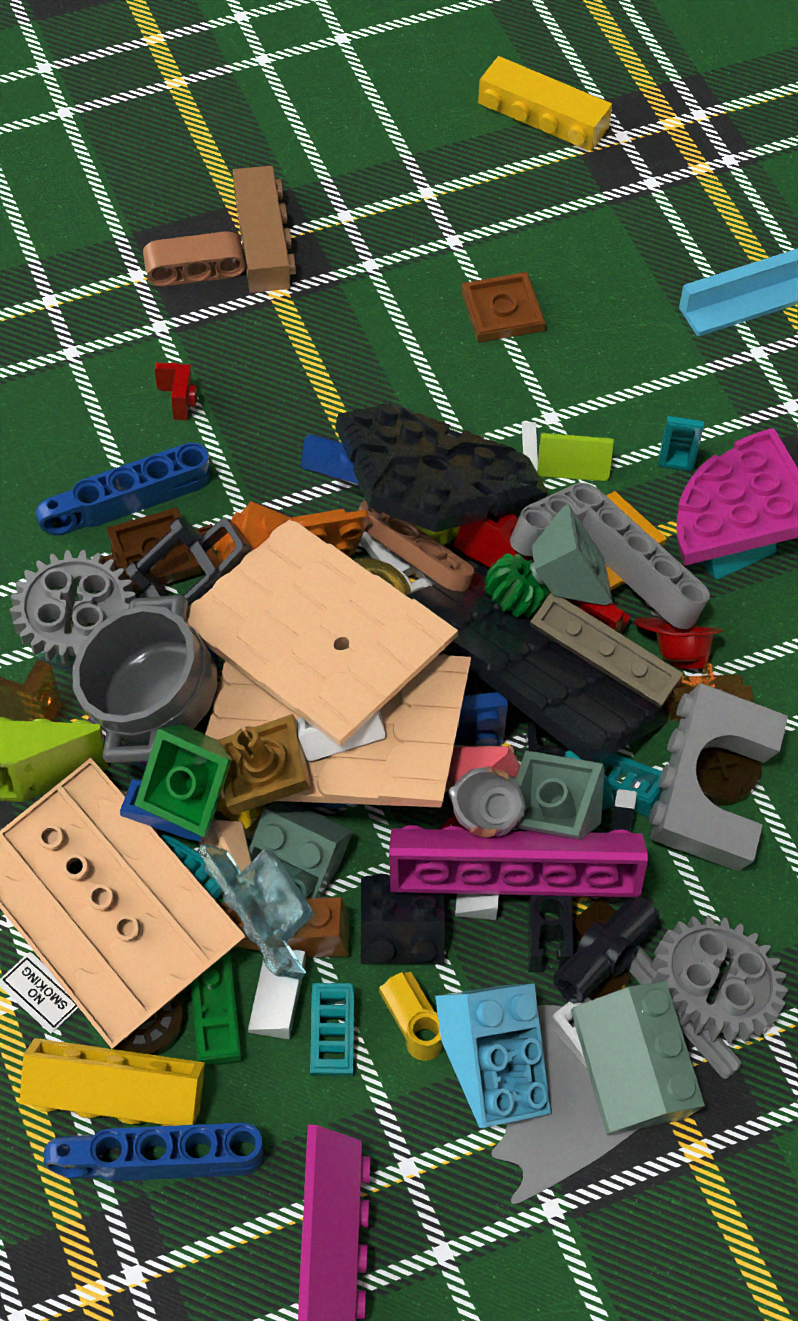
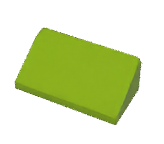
M541 433L537 473L541 477L608 481L614 439Z

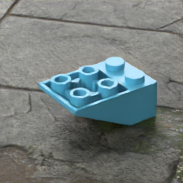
M535 984L501 985L435 996L441 1041L479 1128L551 1114Z

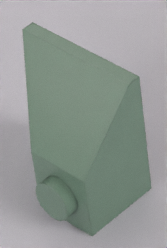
M568 504L560 509L532 545L534 562L530 564L532 574L540 585L546 584L553 596L608 605L612 603L604 557Z

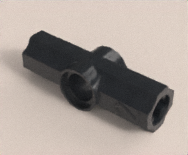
M641 896L637 898L630 897L604 924L596 922L590 926L582 937L578 951L554 974L553 984L559 989L562 997L573 1004L577 1001L583 1003L610 974L618 976L626 969L634 955L636 946L659 923V914L653 909L651 902Z

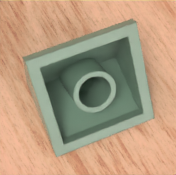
M525 751L516 781L525 799L526 808L524 817H521L520 822L516 823L514 828L581 840L601 824L604 765L602 763Z

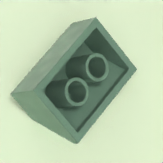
M666 981L627 987L571 1009L607 1135L682 1121L705 1106Z

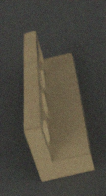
M550 593L530 621L532 628L660 709L672 693L675 695L681 687L682 672L562 597L553 596Z

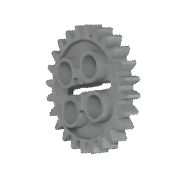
M66 550L64 560H58L54 554H50L51 564L45 565L39 560L36 561L38 572L25 570L26 582H16L18 594L11 595L13 607L10 608V613L16 634H20L24 646L31 644L34 655L44 650L46 661L50 662L58 654L62 664L65 665L70 656H75L76 658L81 644L99 623L119 610L129 608L130 602L136 599L131 579L126 580L125 570L123 568L115 570L114 560L112 559L102 565L100 553L95 554L91 560L87 559L85 550L79 553L78 558H72L70 551ZM77 580H80L79 586L77 587V595L79 601H75L74 591L75 583ZM57 587H63L60 590H53ZM94 591H101L97 594H91ZM72 611H73V615H72V621H73L72 632H71L70 634H67L68 629L70 628V623H71V621H70V616H69V612H72ZM56 619L55 622L45 623L48 620ZM88 623H96V624H94V625H92V626H88V627H85V626H84L85 624H88Z
M707 915L701 925L698 919L693 916L687 925L679 921L673 931L668 929L662 941H660L654 952L656 957L651 964V968L656 971L651 980L652 983L667 982L675 1011L678 1010L682 1014L679 1024L683 1025L689 1020L694 1023V1034L696 1035L705 1028L709 1030V1036L712 1041L716 1039L719 1033H723L728 1043H732L737 1034L744 1042L748 1041L753 1033L761 1036L766 1027L772 1026L785 1005L782 999L787 993L788 988L781 985V983L785 979L786 974L774 971L780 963V959L768 958L766 956L771 946L763 945L759 947L755 943L758 938L757 933H753L748 937L743 935L744 927L741 923L733 930L729 928L727 918H723L720 925H715L712 917ZM728 952L731 954V960L719 982V989L710 1005L706 1001L707 996L719 974V967Z

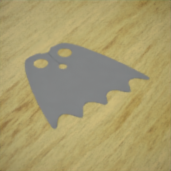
M537 1005L551 1114L505 1123V1135L491 1153L492 1157L518 1164L523 1171V1180L511 1198L512 1204L520 1203L564 1180L606 1154L638 1130L606 1134L588 1069L550 1028L553 1014L563 1006ZM574 1020L569 1022L572 1027L575 1026Z

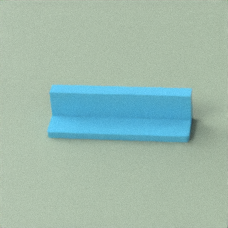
M798 249L683 285L679 309L697 336H703L798 305Z

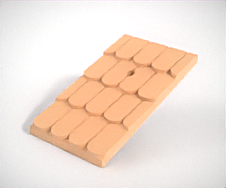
M290 519L277 527L270 537L258 548L250 551L230 573L218 579L213 588L203 597L191 603L187 607L185 618L187 624L193 627L200 635L205 646L339 746L347 741L458 637L457 629L415 599L411 600L378 575H373L330 543H325L302 525Z
M437 655L380 709L385 728V738L314 761H308L305 756L311 789L276 801L441 807L471 657ZM225 661L205 735L218 740L235 734L240 728L244 731L246 726L256 727L291 714L298 721L300 716ZM224 787L220 799H225Z
M90 758L0 830V909L111 1049H114L246 936L151 826L120 816V808L125 796L93 759ZM73 862H82L83 868L78 874H71L69 872V867Z

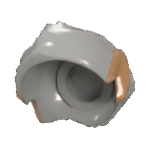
M489 766L471 769L461 776L449 790L454 814L458 822L470 830V834L483 838L505 836L515 827L516 823L520 822L521 817H524L525 799L516 778L503 770Z

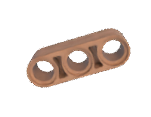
M217 232L156 240L148 243L143 248L148 282L158 287L233 278L242 274L246 266L240 237L233 232Z

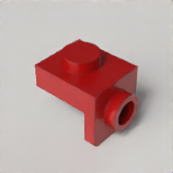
M174 362L156 363L154 371L157 389L160 391H172L173 419L188 421L190 406L196 407L197 385L192 383L191 365Z

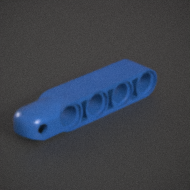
M185 443L77 482L72 490L42 501L36 509L38 524L46 533L65 535L84 527L99 526L206 487L211 477L208 451L199 443ZM59 521L62 525L59 528H54L52 523Z
M248 1123L111 1128L101 1130L95 1135L54 1138L47 1143L44 1149L43 1165L53 1173L67 1179L102 1178L107 1181L238 1176L252 1174L258 1170L263 1163L264 1151L261 1133L256 1127ZM240 1142H249L255 1147L253 1152L247 1156H237L232 1152L234 1146ZM197 1144H205L211 1148L209 1153L202 1158H192L188 1155L190 1148ZM161 1146L165 1148V1154L158 1160L153 1161L144 1158V1153L150 1147ZM118 1148L121 1150V1155L113 1162L107 1163L99 1160L100 1155L106 1149Z

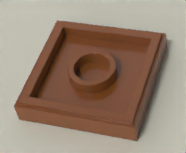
M527 272L461 283V294L478 343L545 331V321Z

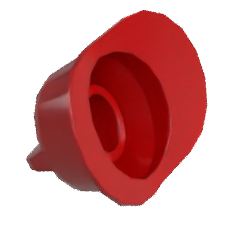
M641 617L634 619V624L656 632L662 657L669 664L678 668L702 669L706 667L711 653L713 636L715 633L723 632L722 628L699 627L695 625L689 629H680L670 624L664 618Z

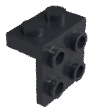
M380 873L363 877L361 879V964H444V894L390 892V875Z

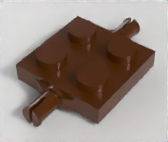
M178 507L106 528L111 544V555L101 557L102 565L112 559L114 560L116 570L121 568L125 570L132 561H139L171 530L170 524L177 517H181ZM210 524L195 530L203 536L213 525ZM180 541L149 572L164 585L200 574L201 566L190 548ZM125 570L126 580L131 579ZM131 579L133 592L144 591Z

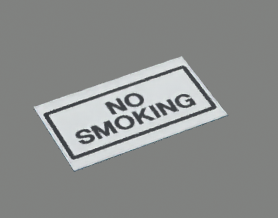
M31 952L0 979V987L50 1034L79 1008L49 969Z

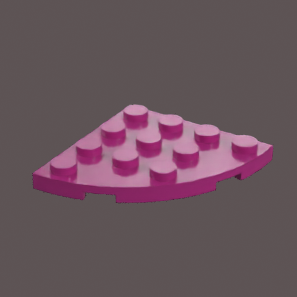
M774 428L742 438L734 442L733 449L725 452L720 457L715 454L709 458L691 477L679 501L677 543L685 566L798 538V468Z

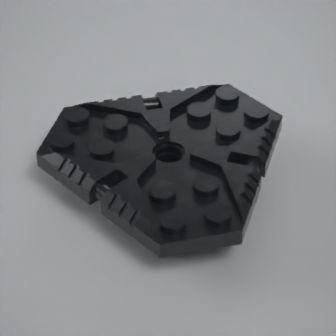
M386 403L365 409L357 408L350 412L338 414L335 424L336 431L349 462L355 463L353 471L368 507L427 530L439 532L485 520L488 511L496 517L520 511L547 496L548 491L530 458L510 446L498 444L496 441L487 440L480 435L476 436L466 430H463L462 433L450 429V424L441 423L437 419L425 417V415L420 413H414L410 409L395 407Z

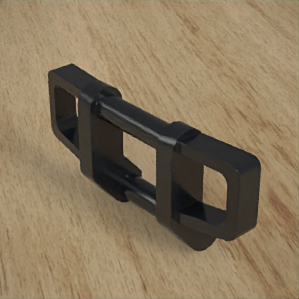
M177 517L170 524L171 530L139 561H132L125 570L129 577L144 590V593L139 598L170 596L165 587L149 571L182 541L190 548L205 572V575L183 595L186 597L189 606L212 589L218 579L230 573L239 565L243 558L251 551V546L236 523L226 518H222L201 536L186 520ZM229 533L235 542V549L221 563L211 547Z

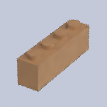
M273 166L233 169L234 195L249 293L290 289V275L296 274L294 254H287V249H291L289 228L283 229L282 225L287 224L285 203L279 204L278 199H283L281 179H275Z

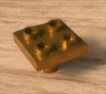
M293 714L256 727L246 726L244 731L240 728L235 734L217 740L232 758L224 784L226 806L232 815L311 789L304 751L298 738V721Z

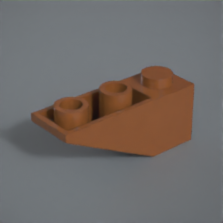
M341 897L218 903L246 936L235 947L268 952L300 950L305 951L306 958L349 956L351 918Z

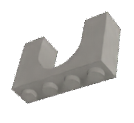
M700 683L689 694H683L677 707V715L681 718L678 729L676 728L672 732L668 742L667 750L672 753L669 765L666 764L659 777L658 787L662 788L660 800L655 802L649 815V824L653 825L649 839L739 872L754 862L763 824L725 811L714 805L704 795L699 786L696 775L697 759L702 749L719 747L765 763L780 752L788 716Z

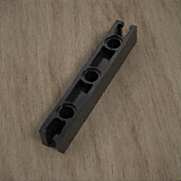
M528 717L525 751L565 757L564 755H566L565 752L568 751V748L551 734L550 742L557 743V746L538 745L537 735L538 729L541 726ZM527 895L528 972H544L545 963H542L543 949H539V941L559 942L560 950H557L556 953L557 960H559V970L573 956L572 896ZM551 912L557 915L559 919L549 921L542 918L540 914Z

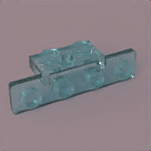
M202 844L197 851L205 862V871L218 882L225 893L223 895L224 901L232 910L237 912L244 923L243 930L245 934L260 948L265 956L263 959L265 966L278 977L283 976L300 980L306 974V971L287 944V941L315 913L273 851L263 849L241 872L227 850Z

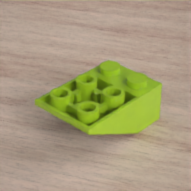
M0 717V801L25 802L43 795L90 758L93 759L101 770L107 769L109 763L103 758L105 742L101 724H93L86 720H77L73 723L52 722L48 719L13 721L9 718Z

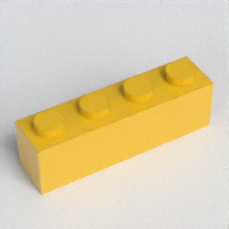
M500 56L495 59L479 82L478 104L586 150L592 151L609 128L612 103Z
M34 1038L23 1054L19 1104L32 1105L34 1109L43 1112L57 1109L74 1111L78 1116L85 1118H94L100 1115L115 1117L126 1124L150 1122L161 1124V1126L194 1125L200 1112L205 1062Z

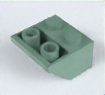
M291 801L273 802L264 808L249 848L257 889L277 900L321 898L340 867L353 831Z

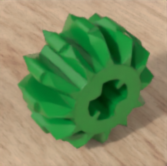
M505 553L487 571V576L484 579L486 583L484 590L487 594L493 596L491 602L499 604L502 607V611L508 610L515 617L522 615L529 618L542 606L550 590L545 583L540 585L534 578L530 568L532 560H524L520 554L513 556Z

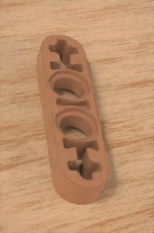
M366 501L361 502L358 511L367 510L370 517L365 532L443 587L458 592L468 590L474 574V569L469 563L413 524L369 508Z

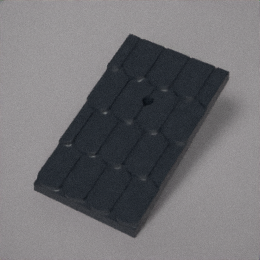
M484 565L474 568L473 577L466 591H452L439 583H435L432 586L406 595L411 600L415 599L458 630V637L445 648L446 651L453 656L471 657L469 669L582 760L598 763L661 727L668 721L669 710L664 705L660 709L532 628L530 621L537 611L529 618L522 615L515 617L508 610L502 611V607L499 604L492 603L493 596L487 594L484 590L486 586L484 579L489 570Z

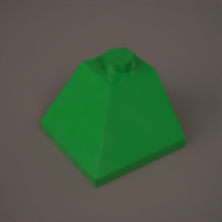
M183 724L158 728L134 805L197 835L207 837L232 758L217 739Z

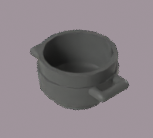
M183 595L133 599L129 604V608L119 610L99 623L79 648L72 667L73 691L81 707L88 713L91 721L94 724H101L102 730L106 732L103 758L108 763L148 761L158 728L183 724L194 729L210 710L218 687L216 663L200 635L185 621L188 601Z

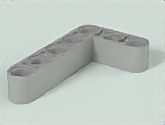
M582 482L576 483L532 503L522 510L510 537V544L518 553L525 556H533L532 545L560 509L569 504L600 550L605 564L639 596L677 628L689 629L697 622L710 597L707 587L595 486Z

